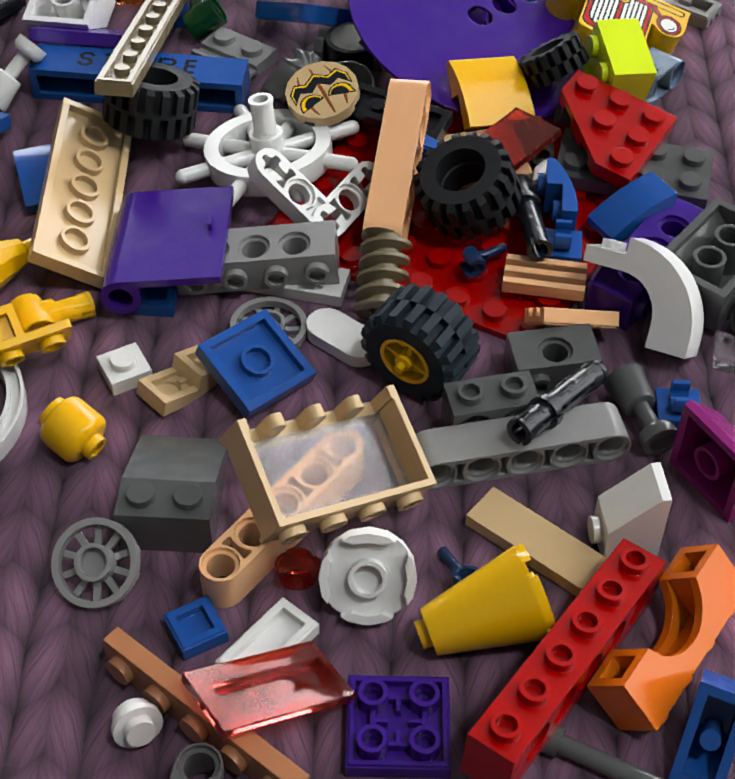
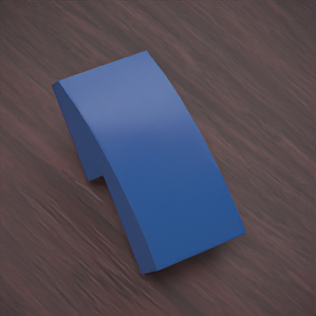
M51 144L13 151L28 214L38 210Z
M547 158L546 172L538 173L536 194L543 197V213H551V223L553 224L556 223V219L572 220L571 230L575 231L578 202L572 181L563 166L555 158Z
M651 171L630 182L607 198L587 216V223L603 238L621 241L631 236L645 218L674 206L677 192Z

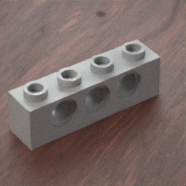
M335 220L231 228L228 233L221 283L176 286L179 296L270 289V287L281 288L285 285L340 283L339 244Z

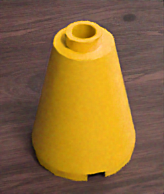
M523 544L510 547L419 608L422 619L414 621L424 650L434 647L436 655L439 656L543 640L556 622L538 574H534L533 571L529 572L526 562L530 561L531 558Z

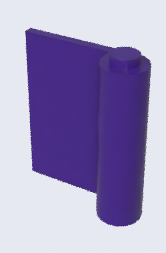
M221 186L130 193L125 196L121 202L101 286L100 301L102 305L116 314H129L139 308L144 288L221 283L234 199V187Z

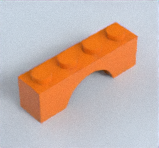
M719 544L680 548L659 579L665 602V620L662 633L652 649H611L587 684L588 689L619 730L658 731L660 726L668 719L669 712L682 691L690 684L694 672L706 653L714 646L715 639L725 623L735 613V567Z

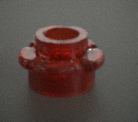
M292 547L277 556L275 560L276 574L279 576V582L282 586L298 591L308 589L316 583L321 560L317 556H312L311 551L304 547Z

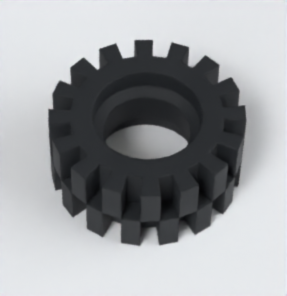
M571 31L568 34L560 35L558 38H552L549 42L542 43L538 48L530 50L528 54L523 55L518 60V64L529 87L534 90L535 88H542L544 85L545 87L551 85L554 81L558 82L563 79L562 77L573 74L574 70L582 68L588 62L589 56L577 31Z

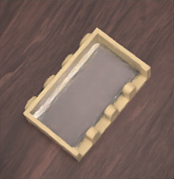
M394 384L386 386L370 402L362 403L359 395L356 394L345 398L334 410L324 412L321 403H316L305 408L295 419L284 421L281 412H276L265 417L254 429L249 428L245 418L238 419L219 439L220 443L227 449L261 534L260 544L279 539L281 545L290 544L308 535L309 530L320 528L321 533H328L346 525L348 519L359 516L361 522L370 521L386 513V508L397 506L398 511L408 510L424 501L422 495L437 483Z

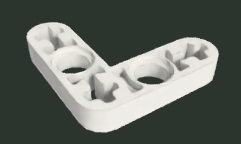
M272 148L260 150L248 164L247 172L251 181L294 223L324 221L331 214L336 219L335 225L338 238L366 208L374 162L362 161L327 197L280 152ZM264 166H270L272 171L268 173L264 170ZM366 177L370 183L361 190L357 185ZM284 179L286 182L281 187L278 183ZM289 189L299 191L304 197L305 205H299L292 201L289 196ZM339 195L347 196L352 201L354 210L345 209L339 202Z

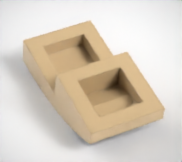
M198 345L174 353L172 367L138 380L136 394L161 416H167L187 406L218 384L195 355Z

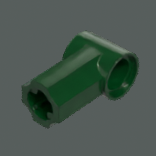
M190 0V9L182 14V19L188 31L199 41L228 22L227 16L220 5V0Z

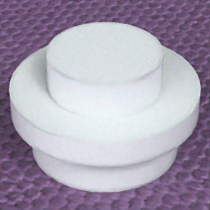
M132 698L126 700L113 712L111 734L115 742L121 747L137 748L150 743L161 731L163 716L158 707L149 703L146 699Z

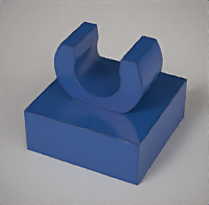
M556 219L555 229L546 228L549 241L553 247V253L549 259L581 262L582 231L571 230L572 220ZM542 249L541 253L543 258H547L544 249Z
M672 380L670 388H655V415L658 420L667 419L672 422L677 430L684 403L693 400L701 404L699 390L690 389V380Z

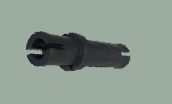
M517 174L522 190L519 191L521 195L520 204L514 205L516 209L514 217L518 219L528 257L536 262L544 261L541 250L544 249L546 257L549 258L553 253V247L549 241L540 213L542 203L538 194L533 191L530 177L525 174Z
M589 359L578 370L553 387L547 394L540 393L530 400L525 411L508 422L507 432L510 438L516 444L522 443L523 446H526L542 431L556 427L561 423L563 415L567 411L575 407L592 391L607 381L608 372L606 367L598 360H595L593 363V359Z

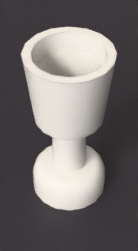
M21 33L14 42V46L19 51L5 70L0 68V109L6 112L21 86V83L16 80L30 60L36 63L40 62L47 54Z

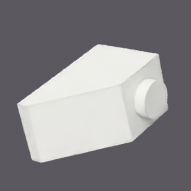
M661 462L650 463L598 496L595 513L593 516L588 517L587 528L591 544H597L599 552L603 556L608 558L623 538L658 556L672 504V497Z

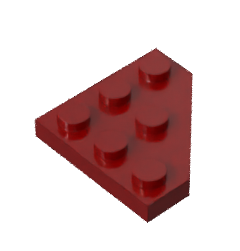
M577 70L564 85L558 99L562 110H567L572 120L570 128L579 147H584L588 155L587 165L591 174L620 189L637 178L672 131L677 120L676 116L664 111L660 107L640 100L628 92L619 90L580 70Z

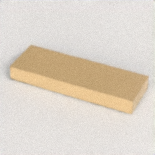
M494 486L466 514L465 525L505 551L510 547L523 544L531 558L526 564L576 597L607 559V557Z

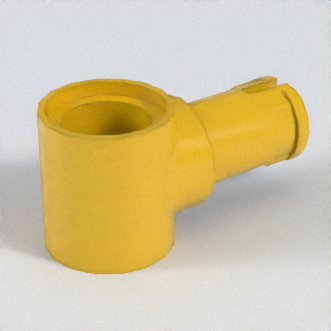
M89 291L54 301L52 298L42 300L38 295L28 293L22 294L10 302L13 304L24 333L65 319H69L71 323L96 316L95 304Z

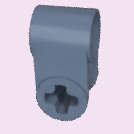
M652 47L649 51L657 75L645 102L654 105L668 91L678 85L683 76L686 63L680 58Z

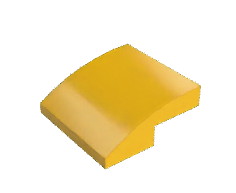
M514 56L449 60L446 62L452 99L459 98L464 131L510 125L514 127L520 126L523 123L528 125V121L536 122L531 95L523 72Z

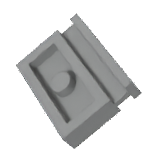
M222 26L201 42V48L191 50V55L249 59L250 83L253 76H260L277 61L276 48Z

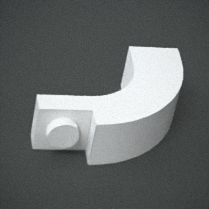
M603 238L602 244H587L583 261L629 273L637 278L647 290L652 304V320L645 348L683 359L697 356L704 324L703 304L698 286L685 264L664 246L645 238H630L628 248L627 243Z

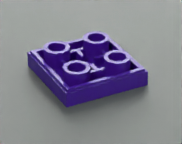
M348 675L345 777L450 779L449 677Z

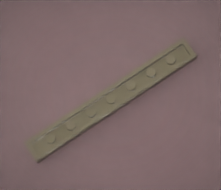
M187 0L144 1L95 79V95L134 97Z

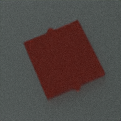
M517 107L483 132L491 135L493 140L498 139L503 144L515 171L562 135L560 128L542 120V116L535 117Z

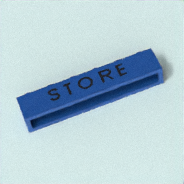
M53 44L38 45L47 54L40 62L31 61L28 68L34 98L63 100L66 97L77 102L103 104L104 95H95L94 81L114 49ZM158 53L153 61L174 66L196 78V81L200 83L197 111L234 114L233 110L236 105L243 104L246 106L250 92L249 59Z

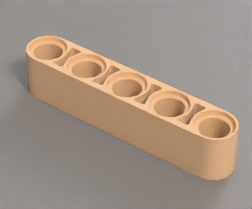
M391 79L389 82L363 230L369 227L387 228L408 240L415 199L414 189L416 188L413 179L414 175L418 173L416 167L422 158L431 104L430 81Z
M350 429L325 435L271 487L283 518L340 502L362 478L363 441L361 437ZM249 508L200 557L198 566L203 597L207 595L215 608L226 609L235 606L302 539L286 545H281L279 539L260 544L261 534Z

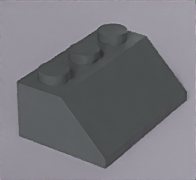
M718 197L665 247L674 253L692 274L702 299L704 312L703 327L714 333L729 319L730 309L735 302V206Z

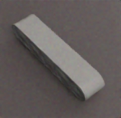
M610 402L573 407L563 415L560 424L553 429L542 431L526 446H523L522 443L516 444L507 432L508 422L517 415L432 428L416 434L437 482L430 489H441L612 461L625 455L631 447V439L617 407Z

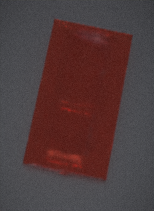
M313 641L184 672L181 678L183 685L222 739L349 703L354 700L356 694Z

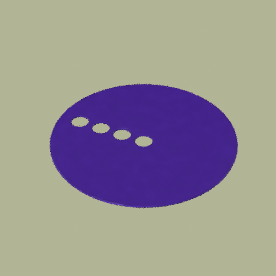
M348 0L353 24L361 40L379 64L395 79L430 81L431 102L460 114L459 98L452 99L446 66L447 61L514 56L518 62L523 55L528 54L534 48H538L540 44L547 43L552 38H558L564 33L568 34L571 32L575 22L573 19L562 20L553 16L547 10L546 0H538L536 2L512 0L516 6V11L510 14L498 11L493 6L492 0ZM472 8L483 9L491 15L492 22L488 25L476 24L469 18L468 11ZM574 70L573 74L562 77V80L554 81L551 85L546 87L544 85L539 89L535 88L532 90L527 83L536 120L554 117L561 89L575 74L576 70Z

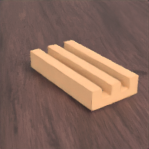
M507 253L502 292L583 302L588 263L549 258L536 262L525 255Z
M553 307L525 308L524 323H527V325L555 327L590 323L591 329H613L619 326V312Z

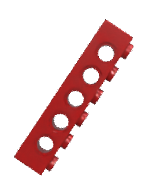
M624 538L468 732L460 766L461 772L472 779L522 778L548 743L555 730L562 724L588 689L587 684L611 649H617L655 599L660 584L659 579L666 565L665 560Z

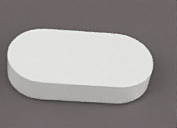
M332 308L318 309L308 316L306 321L307 338L312 344L347 365L353 367L372 365L367 361L365 357L367 352L361 345V340L363 339L361 331L365 325Z

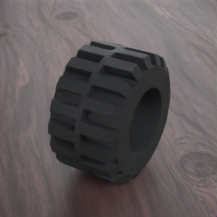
M153 62L133 98L104 95L103 120L111 128L140 139L163 141L183 138L186 135H190L195 128L200 83L196 81L194 76L179 68Z
M467 132L466 136H461L460 133L451 135L452 139L448 141L442 139L437 142V147L434 150L429 149L424 154L425 161H419L416 167L418 173L414 175L413 179L416 187L414 190L429 221L434 228H437L440 234L443 236L449 234L451 239L460 240L462 236H465L467 241L476 240L477 235L483 234L486 237L492 234L491 230L495 227L501 229L506 225V217L512 218L516 213L514 205L520 204L521 195L519 191L522 189L509 154L498 139L493 140L491 135L486 133L480 136L476 132ZM472 182H476L473 186L458 191L463 186Z

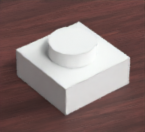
M136 342L96 356L98 368L114 396L137 388L139 379L153 374L151 367Z

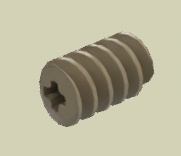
M369 227L361 233L363 242L360 245L359 252L362 257L358 261L360 272L356 278L358 288L354 296L358 303L354 305L353 311L359 317L369 319L397 288L403 286L397 284L398 282L407 281L409 278V273L399 267H405L410 264V257L401 252L410 251L412 243L402 238L395 231L381 227Z

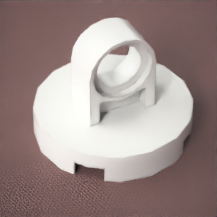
M368 526L350 529L331 542L323 553L318 580L322 598L327 604L329 602L332 608L340 612L341 618L351 623L368 626L386 623L393 619L394 613L401 610L405 604L408 606L414 596L417 572L414 556L403 540L388 530Z

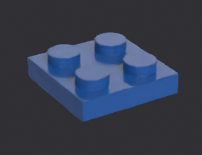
M266 308L199 344L195 355L246 420L310 383L317 373Z

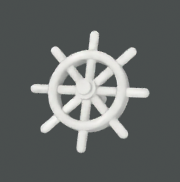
M256 93L248 99L251 112H249L245 105L238 104L233 110L235 118L217 127L210 135L191 133L182 138L185 146L204 149L205 162L178 170L175 178L178 183L187 184L210 177L219 187L233 186L234 199L232 207H234L242 196L267 197L251 181L247 172L248 164L260 150L264 148L277 150L313 183L327 169L351 172L359 164L358 160L354 157L333 154L332 141L355 135L360 127L355 120H349L329 127L315 126L314 123L309 122L303 124L295 119L289 109H274L273 96L271 94ZM268 165L263 167L268 173L272 171ZM282 179L278 184L282 187L286 181ZM289 189V195L295 203L301 204L305 202L304 197L299 191Z

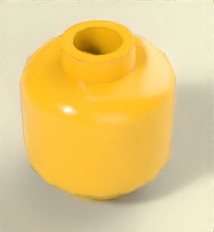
M76 396L66 399L62 397L55 399L42 412L38 424L41 426V441L66 462L75 463L84 457L88 460L93 459L100 453L107 441L103 437L106 429L105 418L84 400Z

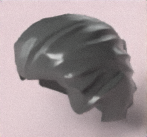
M293 49L295 59L284 57L273 73L266 79L261 91L271 94L276 103L288 105L285 96L287 82L296 71L304 66L322 61L316 53L308 50Z

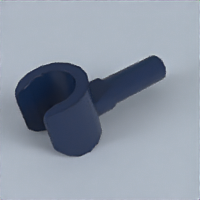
M500 243L478 251L474 246H468L463 250L462 254L466 261L461 262L459 266L466 277L470 279L477 278L487 268L485 261L506 252L507 246L505 243Z
M445 546L441 547L437 552L452 574L453 586L479 569L475 566H463Z

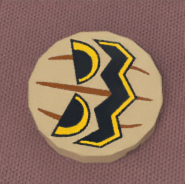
M320 61L306 65L296 71L287 82L285 96L289 111L297 121L306 124V122L314 123L315 126H331L351 116L355 110V104L359 101L360 90L355 74L348 67L336 62Z

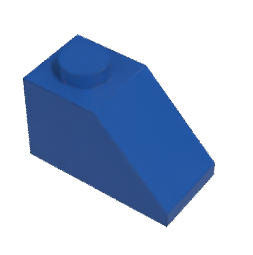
M707 669L704 670L668 779H727L735 756L734 679Z

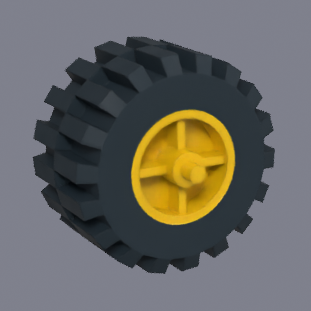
M408 284L407 287L401 286L397 288L369 318L361 331L363 337L361 345L367 352L365 357L373 365V370L378 376L386 380L388 385L394 384L396 389L408 397L411 395L416 400L425 401L428 399L431 402L442 398L443 383L460 381L478 358L477 355L480 353V345L477 343L480 338L478 331L472 328L473 321L462 312L463 308L457 302L453 303L441 291L437 293L432 287L423 285L420 288L417 284Z

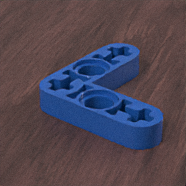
M256 1V19L332 27L342 23L353 22L348 9L302 3Z

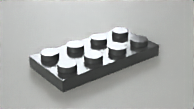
M565 127L557 161L567 172L574 189L610 196L617 192L620 188L591 174L587 165L588 155L584 147H579L571 128ZM662 143L637 178L653 171L677 192V198L705 209L715 152L702 150L697 147Z

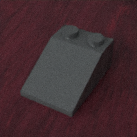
M141 435L121 478L114 511L115 522L129 530L135 538L137 545H139L140 550L204 553L216 540L228 461L227 449L220 443L219 439ZM122 537L119 541L120 549H128Z

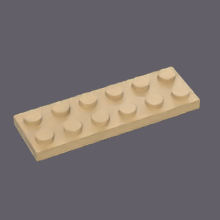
M66 97L63 98L58 109L27 262L101 289L123 198L132 136L108 126V123L103 120L102 112Z

